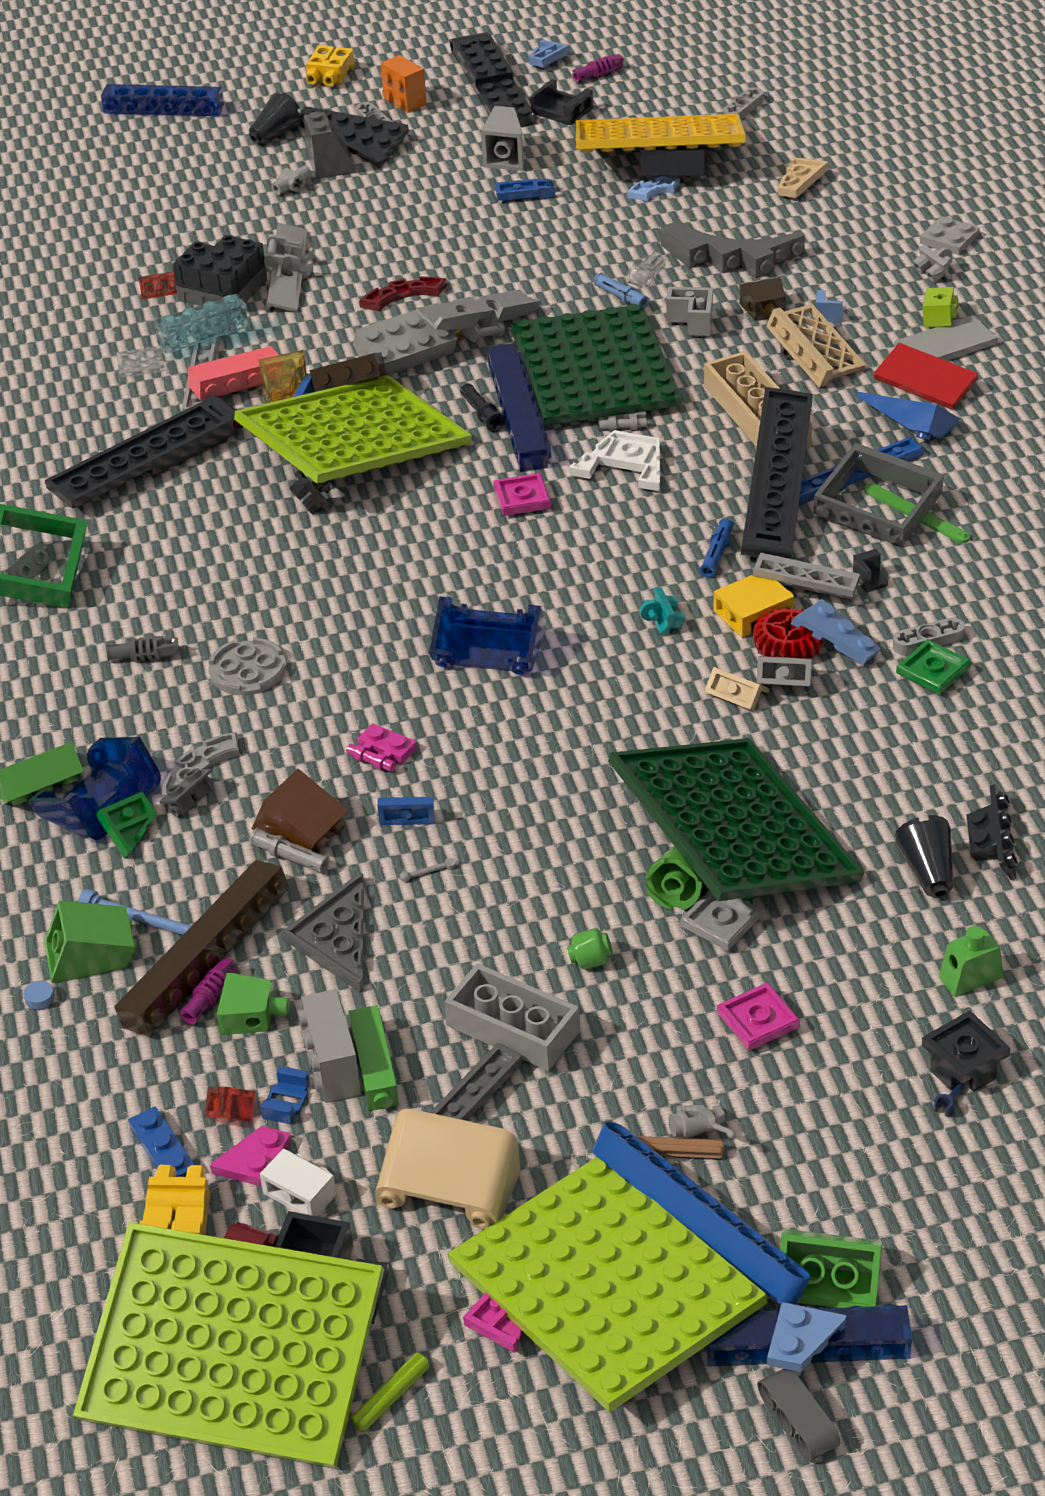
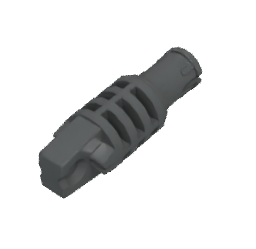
M154 636L152 638H133L129 640V643L107 644L106 646L108 661L128 658L134 661H139V659L142 661L146 659L153 660V658L162 659L166 658L167 655L178 654L179 652L177 637L164 638L163 636Z

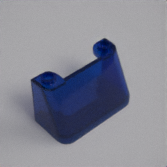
M439 596L429 655L437 666L447 668L450 665L504 670L512 671L517 675H526L527 672L533 670L546 625L541 606L528 605L526 613L523 612V609H517V614L468 609L467 604L462 603L461 608L453 605L452 597Z
M141 737L99 738L90 746L87 752V761L92 772L63 798H57L51 791L38 792L28 801L34 812L39 817L87 840H100L104 838L108 833L96 816L100 809L140 792H143L147 798L160 785V771Z

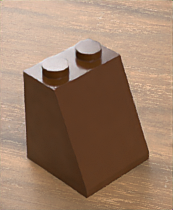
M297 769L263 801L251 829L254 831V829L259 828L275 836L282 835L291 843L313 852L315 850L320 852L330 840L328 837L332 833L338 835L345 827L347 822L344 819L349 810L300 769Z

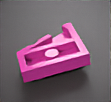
M261 1126L213 1161L210 1165L211 1173L262 1187L260 1173L283 1148L285 1150L288 1149L291 1143V1135L289 1132Z
M485 1293L463 1316L464 1326L515 1353L518 1350L522 1330L507 1317V1312L503 1308L501 1309L500 1305L494 1299H490V1296Z

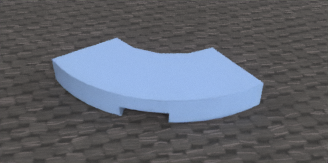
M659 176L648 182L642 180L628 190L627 198L648 201L651 197L658 194L674 193L680 184V177L670 179L667 176Z

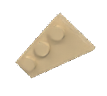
M792 157L790 160L791 165L786 169L787 174L782 177L777 187L778 195L787 196L791 199L799 197L800 194L829 170L828 162Z

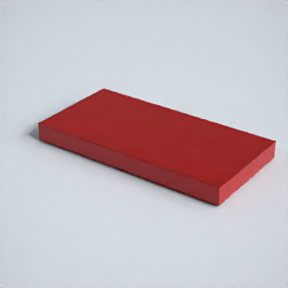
M902 343L896 345L873 373L874 379L951 410L957 406L978 380V373Z

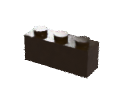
M382 352L312 369L310 374L315 392L381 377L387 375Z

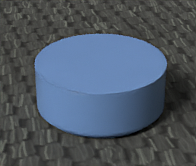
M35 981L29 984L23 993L26 1005L31 1009L37 1010L48 1007L55 998L52 985L46 981Z

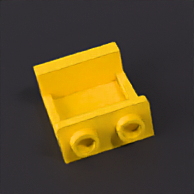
M753 575L714 591V612L741 638L751 635V622L758 620L759 617H763L764 612L771 613L773 608L776 610H781L782 607L791 609L795 604L792 592L784 588L779 581Z

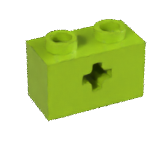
M954 287L926 288L922 305L924 327L952 325V320L957 317V309L959 307L958 295H954Z

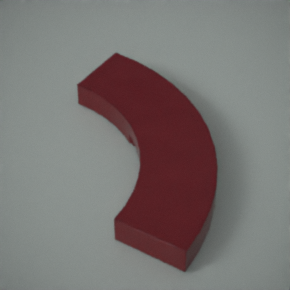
M421 276L420 280L407 281L406 278L391 281L389 286L381 289L377 287L368 292L359 300L360 308L380 312L386 305L402 298L420 295L438 297L446 288L447 279Z

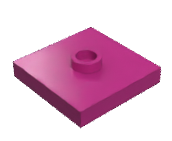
M541 473L493 481L494 490L503 516L551 508V501Z
M768 982L717 1005L718 1015L748 1051L800 1028L798 1017Z

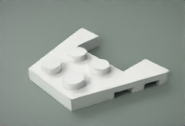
M614 430L596 444V449L593 452H586L581 456V461L578 464L573 463L569 467L570 475L588 479L591 478L599 464L610 468L628 469L636 473L642 472L638 479V488L659 491V438Z

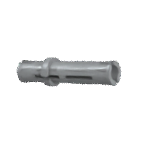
M256 828L250 836L251 845L267 850L274 857H284L320 874H324L329 867V857L291 843L282 835L275 836Z

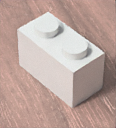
M284 1148L260 1173L263 1194L298 1213L318 1216L336 1196L334 1176L330 1171L323 1167L319 1168L308 1162L300 1154H293Z

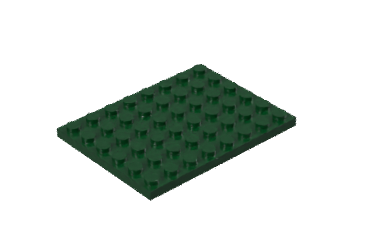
M629 304L628 306L618 308L608 307L597 311L586 310L583 313L576 314L565 313L555 317L544 316L534 320L523 319L510 323L511 332L544 426L682 406V397L642 304L640 306L638 304Z
M749 738L610 753L608 759L610 765L718 901L862 881L864 871Z

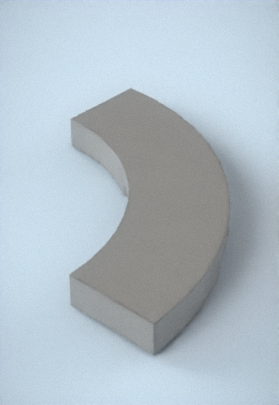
M237 732L213 737L204 741V745L197 749H190L175 762V767L165 777L162 787V799L167 795V790L176 784H180L185 779V774L195 768H199V770L208 769L221 761L239 757Z

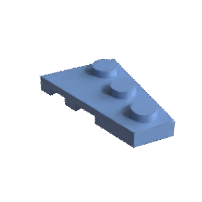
M823 599L795 616L791 622L797 628L802 625L813 631L811 636L818 640L825 638L834 643L836 650L862 665L874 658L881 649L870 637L865 636L851 621L845 619L831 604L826 603Z

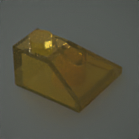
M303 350L258 360L265 403L288 399L294 396L305 374H307Z

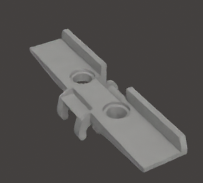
M278 222L276 235L271 234L268 236V253L265 255L264 263L268 267H272L269 279L265 311H270L271 306L297 312L301 281L308 278L312 272V260L315 254V249L312 247L309 249V253L305 254L307 229Z
M519 289L416 308V312L436 330L461 329L462 334L472 342H477L481 337L492 335L502 337L505 331L501 323L502 321L538 311L541 306V300L539 298L530 299Z

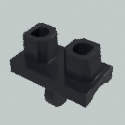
M298 470L295 473L298 480L289 489L299 500L309 492L311 493L302 502L308 511L314 514L322 506L326 511L332 508V505L321 494V492L329 493L331 491L332 479L324 483L311 482L302 471Z

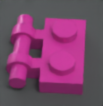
M372 723L357 738L358 746L350 743L346 748V753L352 755L359 762L366 761L373 764V767L381 771L385 769L393 772L396 768V763L402 765L414 753L417 745L415 740Z

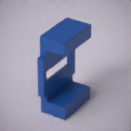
M279 1066L276 1072L278 1082L276 1085L273 1084L267 1099L263 1100L260 1107L262 1119L292 1124L295 1115L300 1114L308 1096L309 1074L308 1071ZM274 1094H279L301 1100L298 1104L273 1099L272 1097Z

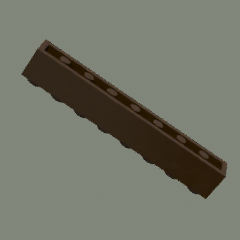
M255 860L114 1006L123 1029L151 1036L194 988L198 986L207 973L232 950L289 889L282 866Z

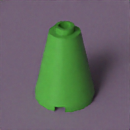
M675 846L654 862L645 876L648 895L655 903L666 909L672 910L673 907H682L681 910L687 909L696 903L702 892V880Z

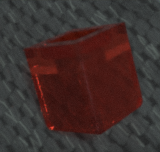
M226 1086L208 1087L204 1118L251 1122L256 1091Z

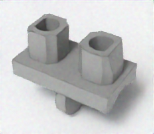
M924 244L918 248L920 256L913 260L914 267L918 272L922 273L926 270L927 277L933 283L940 278H944L947 281L953 278L952 274L948 272V266L953 261L951 259L952 251L949 248L943 247L936 249L934 252Z

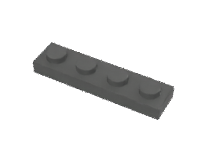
M496 1043L430 1113L468 1121L522 1064V1055Z

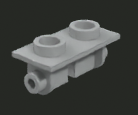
M41 541L36 542L10 565L4 574L30 579L35 577L51 562Z

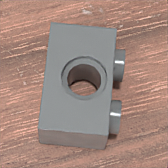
M758 656L756 683L811 686L813 659Z

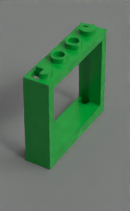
M0 504V531L2 525L73 538L62 584L0 573V596L69 608L84 545L87 520Z

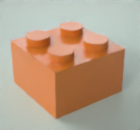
M401 55L381 62L382 94L385 100L407 113L427 105L424 69Z

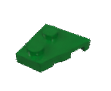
M143 792L102 808L96 814L123 858H127L147 827L157 815Z

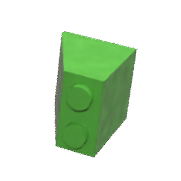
M59 900L44 940L51 983H60L127 968L131 956L135 955L137 949V941L132 937V920L128 918L127 909L123 906Z

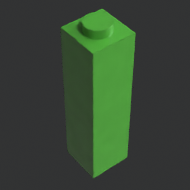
M378 1005L348 1010L350 1028L368 1110L373 1111L399 1106L397 1085Z

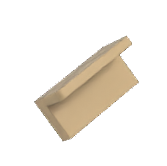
M713 667L704 692L754 711L761 691L769 693L770 688Z

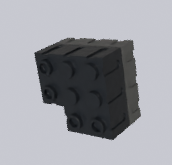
M224 235L214 246L206 245L203 242H194L173 263L178 301L202 307H224V311L236 314L250 297L268 281L264 263L263 243L237 238L232 235Z

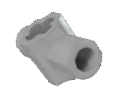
M306 165L295 171L285 168L281 170L278 180L272 183V189L277 195L289 189L298 193L302 191L306 183L305 181L312 177V172Z

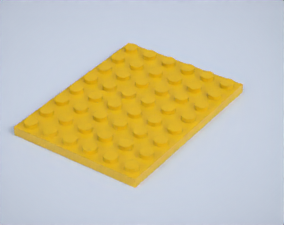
M739 114L576 120V149H580V152L584 153L593 152V149L601 148L603 152L614 151V148H623V151L635 150V147H644V150H654L656 146H665V149H676L677 145H686V148H698L699 144H707V147L713 148L728 143L730 147L741 146V143H746L745 131Z

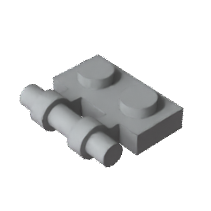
M646 411L599 418L600 430L609 429V431L623 428L637 430V428L647 427Z

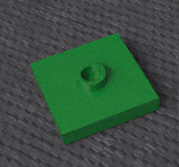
M927 639L897 665L896 673L940 695L971 668V660Z

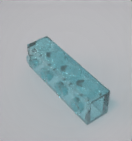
M237 294L227 295L224 298L209 301L203 305L187 308L182 312L165 315L160 319L154 320L157 343L166 354L248 327L246 305Z

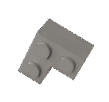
M668 287L666 298L667 322L678 324L687 322L688 335H695L697 337L710 336L713 315V288Z

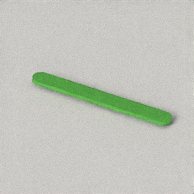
M867 484L864 491L867 495L907 516L915 507L909 501L876 484ZM930 512L920 522L958 543H966L970 540L968 532Z

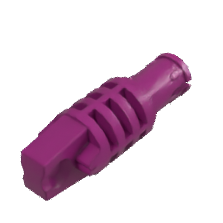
M620 54L590 61L587 66L572 71L573 79L579 82L587 78L596 79L603 75L611 74L623 68L624 58Z
M224 958L194 988L193 997L180 1011L181 1018L186 1023L195 1024L206 1009L214 1007L220 1000L226 974H238V969L233 959Z

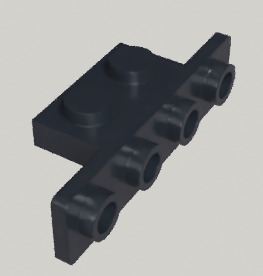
M996 784L989 786L991 805L966 815L970 854L977 861L997 853L1000 867L1009 879L1013 880L1017 878L1015 867H1018V861L1013 852L1016 842L1010 828L1013 826V821L1008 811V807H1011V802L1005 791L1001 792Z

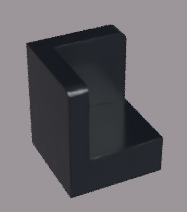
M877 549L853 555V573L860 574L859 584L865 592L888 586L887 578L880 571L881 554Z

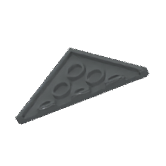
M361 872L281 932L282 939L358 992L363 991L364 877Z

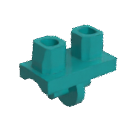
M655 587L654 599L645 600L639 612L644 620L654 621L660 635L668 636L670 629L682 628L685 616L683 612L676 611L678 601L675 596H667L662 587Z

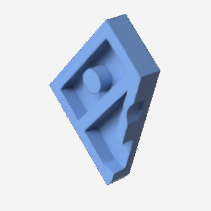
M541 40L540 48L536 47L534 52L529 55V64L538 66V68H546L550 63L561 60L563 56L569 54V45Z
M782 1302L767 1356V1365L802 1372L810 1364L812 1357L820 1353L828 1345V1339L837 1330L842 1331L845 1328L846 1315Z

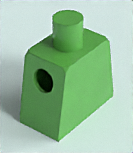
M978 926L969 927L966 930V936L953 940L947 945L939 979L952 995L957 997L1003 978L1002 957L999 945L986 930Z
M227 973L217 1011L220 1035L266 1032L269 1029L272 1015L288 1016L289 998L275 997L273 982L270 980Z

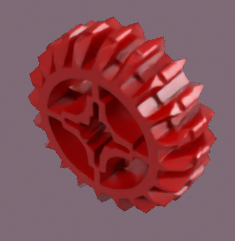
M794 606L791 609L782 607L781 610L773 608L771 613L764 612L763 617L758 618L753 629V643L758 654H763L766 657L813 659L814 655L819 654L824 638L818 640L811 636L813 631L802 625L797 628L791 624L795 616L804 611V609L795 610Z

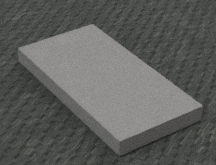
M972 315L952 322L951 326L935 327L895 340L894 348L898 343H902L949 361L997 345L998 337Z

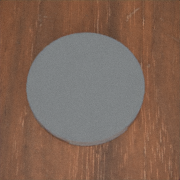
M253 638V641L237 643L233 640L219 647L209 659L208 671L211 682L221 691L234 695H252L264 692L278 684L284 677L287 667L283 650L277 644L266 639Z

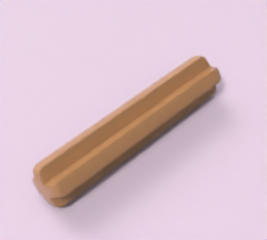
M637 1136L661 1156L717 1159L723 1156L722 1140Z

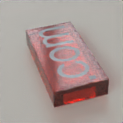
M174 271L138 277L142 300L177 294Z

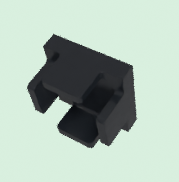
M970 1010L922 1037V1046L931 1054L930 1070L948 1089L955 1086L957 1079L961 1083L969 1080L968 1088L972 1092L977 1091L996 1079L998 1063L1010 1056V1047Z

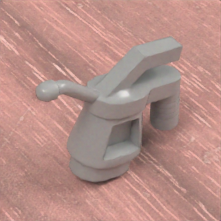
M704 1105L677 1106V1114L669 1115V1128L674 1137L682 1136V1138L687 1139L702 1133H714L715 1130L726 1133L730 1139H734L736 1136L733 1130L720 1125L725 1121V1112L720 1106H713L712 1113Z

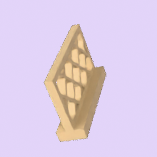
M813 304L785 312L781 308L773 309L766 327L819 388L826 386L830 379L864 370L866 364ZM810 313L814 319L805 317L803 315ZM792 320L798 321V325L794 324ZM801 323L813 326V330L801 326ZM817 328L825 330L828 335L816 331ZM805 335L811 336V340L807 339ZM817 338L826 341L827 344L825 345L814 340ZM830 343L838 345L842 350L831 347ZM818 350L825 352V354H820ZM828 353L840 357V360L828 357ZM844 359L850 360V361H852L854 364L852 365V364L843 362V360H844ZM831 365L838 367V369L834 370Z

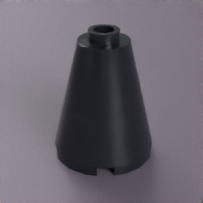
M276 91L272 94L250 127L249 137L255 144L263 145L298 127L303 122V113L300 115L298 112L299 105L287 93L279 94V91Z
M928 815L929 820L921 822L919 818L911 819L896 830L895 844L924 892L934 898L945 897L953 888L952 838L949 822L944 817Z

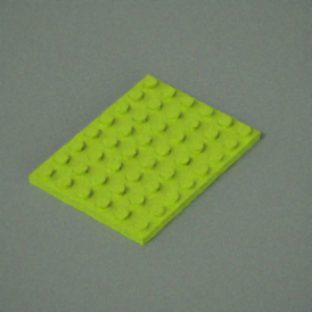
M389 375L236 410L234 420L316 483H324L327 480L344 478L354 473H363L366 470L385 467V465L402 463L405 460L421 458L424 455L440 453L451 448H459L463 445L471 444L472 435Z
M595 1157L499 1219L497 1223H493L447 1253L449 1262L479 1291L483 1294L487 1293L490 1299H494L500 1305V1308L507 1312V1317L609 1413L767 1304L766 1294L657 1202L637 1190L598 1157Z
M129 1222L73 1417L77 1420L336 1468L384 1268L381 1265Z

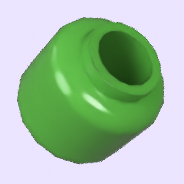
M597 928L574 934L572 945L567 947L571 962H577L583 970L603 966L608 963L609 956L613 955L608 934L606 932L602 933Z

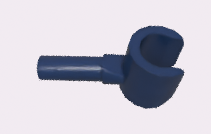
M959 1083L949 1095H938L934 1100L935 1112L938 1111L939 1107L947 1106L945 1116H952L953 1103L963 1091L964 1086Z

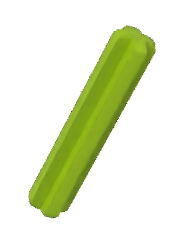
M415 1353L351 1416L353 1426L361 1432L366 1431L429 1368L428 1359L421 1353Z

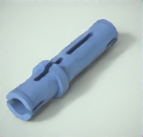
M598 273L594 278L595 286L616 295L626 304H638L639 306L642 304L644 309L649 304V297L637 292L632 286H625L603 273Z

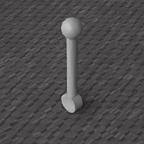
M448 858L445 860V863L413 872L403 871L400 874V880L408 882L412 877L444 868L452 870L456 868V860Z

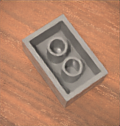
M333 989L302 996V1009L297 1010L301 1028L305 1027V1030L300 1031L303 1046L307 1050H311L307 1052L310 1070L317 1072V1074H313L316 1092L323 1093L325 1103L361 1095L356 1053L337 990Z

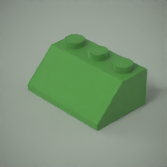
M72 741L0 769V798L3 803L12 802L13 806L28 801L27 795L37 792L38 796L53 791L52 785L62 782L66 786L78 781L77 775L83 773L84 770Z
M784 1229L781 1234L780 1250L803 1267L811 1276L798 1303L875 1313L883 1241Z

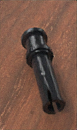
M464 384L461 387L463 391H460V394L477 411V418L485 423L486 428L490 432L501 430L505 424V417L500 412H497L496 407L492 403L486 402L472 384Z

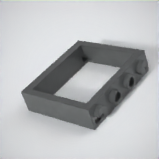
M855 443L814 495L813 513L903 547L942 494L944 475ZM856 469L924 493L902 524L834 499Z

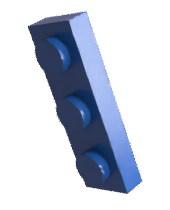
M154 1106L129 1118L130 1129L156 1169H158L159 1165H171L176 1169V1177H186L187 1168L195 1164L157 1107Z

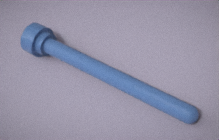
M87 888L79 896L78 902L126 907L129 919L183 935L191 927L188 924L104 900L97 891Z

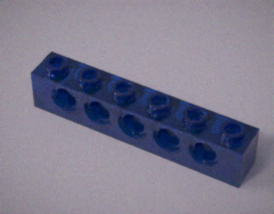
M106 84L101 94L104 114L220 116L224 106L222 87Z

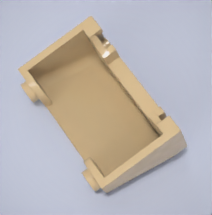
M402 1109L398 1112L392 1128L375 1191L376 1204L391 1209L402 1207L408 1195L465 1208L467 1219L474 1227L485 1229L493 1223H497L503 1217L519 1177L518 1140L513 1133L502 1128L414 1109Z

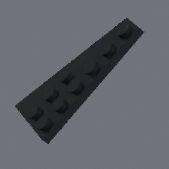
M305 106L299 113L300 115L303 113L304 116L312 112H324L349 152L354 155H361L363 160L367 162H374L378 168L383 166L409 132L408 124ZM303 119V122H302L299 126L305 129V124H304V119Z

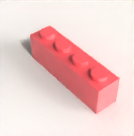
M272 346L188 367V386L200 401L205 400L210 395L220 396L283 379V359Z

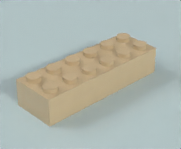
M746 351L704 363V387L757 446L765 387L780 388ZM809 422L806 449L811 447V422Z

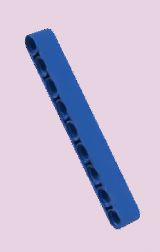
M612 1121L604 1123L592 1149L596 1157L605 1162L607 1166L637 1190L657 1202L779 1304L784 1302L798 1305L811 1277L803 1267L628 1129Z

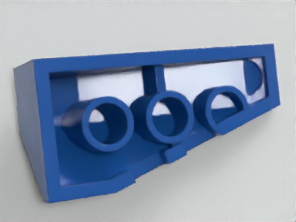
M857 392V397L917 433L916 437L922 440L930 441L931 437L941 439L960 420L959 417L936 404Z

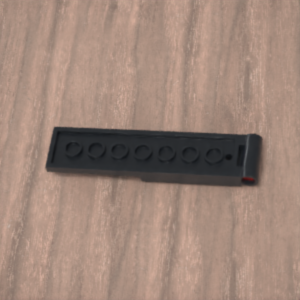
M484 32L450 39L451 52L454 54L488 115H490L494 106L515 108L520 127L537 124L536 115L514 81L513 71L491 34Z
M765 387L740 555L758 558L760 553L788 559L792 557L813 394Z
M210 395L206 400L46 479L45 485L49 491L74 509L136 476L142 475L146 471L153 476L160 474L172 466L180 464L184 460L233 436V430L239 431L243 426L234 420L235 408L217 395Z

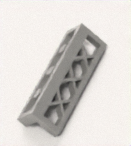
M760 553L753 569V576L776 580L782 585L851 600L856 599L860 579V574L765 553Z

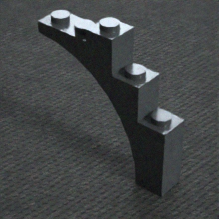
M678 220L661 226V246L688 268L709 262L721 273H725L741 266L753 277L757 278L773 272L774 265L804 254L805 234L798 231L768 239H731L700 232Z

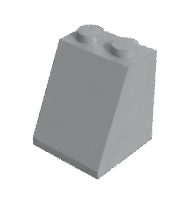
M494 106L481 130L483 167L523 171L522 130L515 108Z

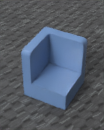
M817 290L815 305L817 310L828 322L842 323L843 302L825 300L826 290Z

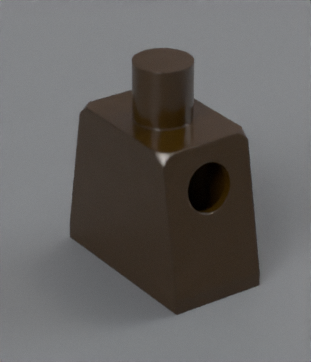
M780 277L739 284V304L755 321L769 319L773 309L781 308L785 312L786 297Z

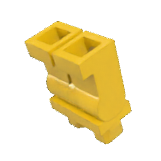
M318 45L306 63L307 83L314 85L318 82L331 87L334 84L341 85L347 71L353 70L355 67L353 49L336 47L335 49L332 46Z
M159 1165L155 1177H149L148 1180L149 1188L146 1194L143 1220H140V1224L206 1235L210 1190L204 1166L191 1165L187 1168L186 1177H176L175 1167Z

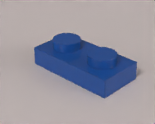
M433 797L378 798L377 807L380 826L435 824Z

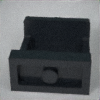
M551 79L531 94V109L535 115L571 126L576 120H579L593 109V90L586 88L575 96L557 90V81Z

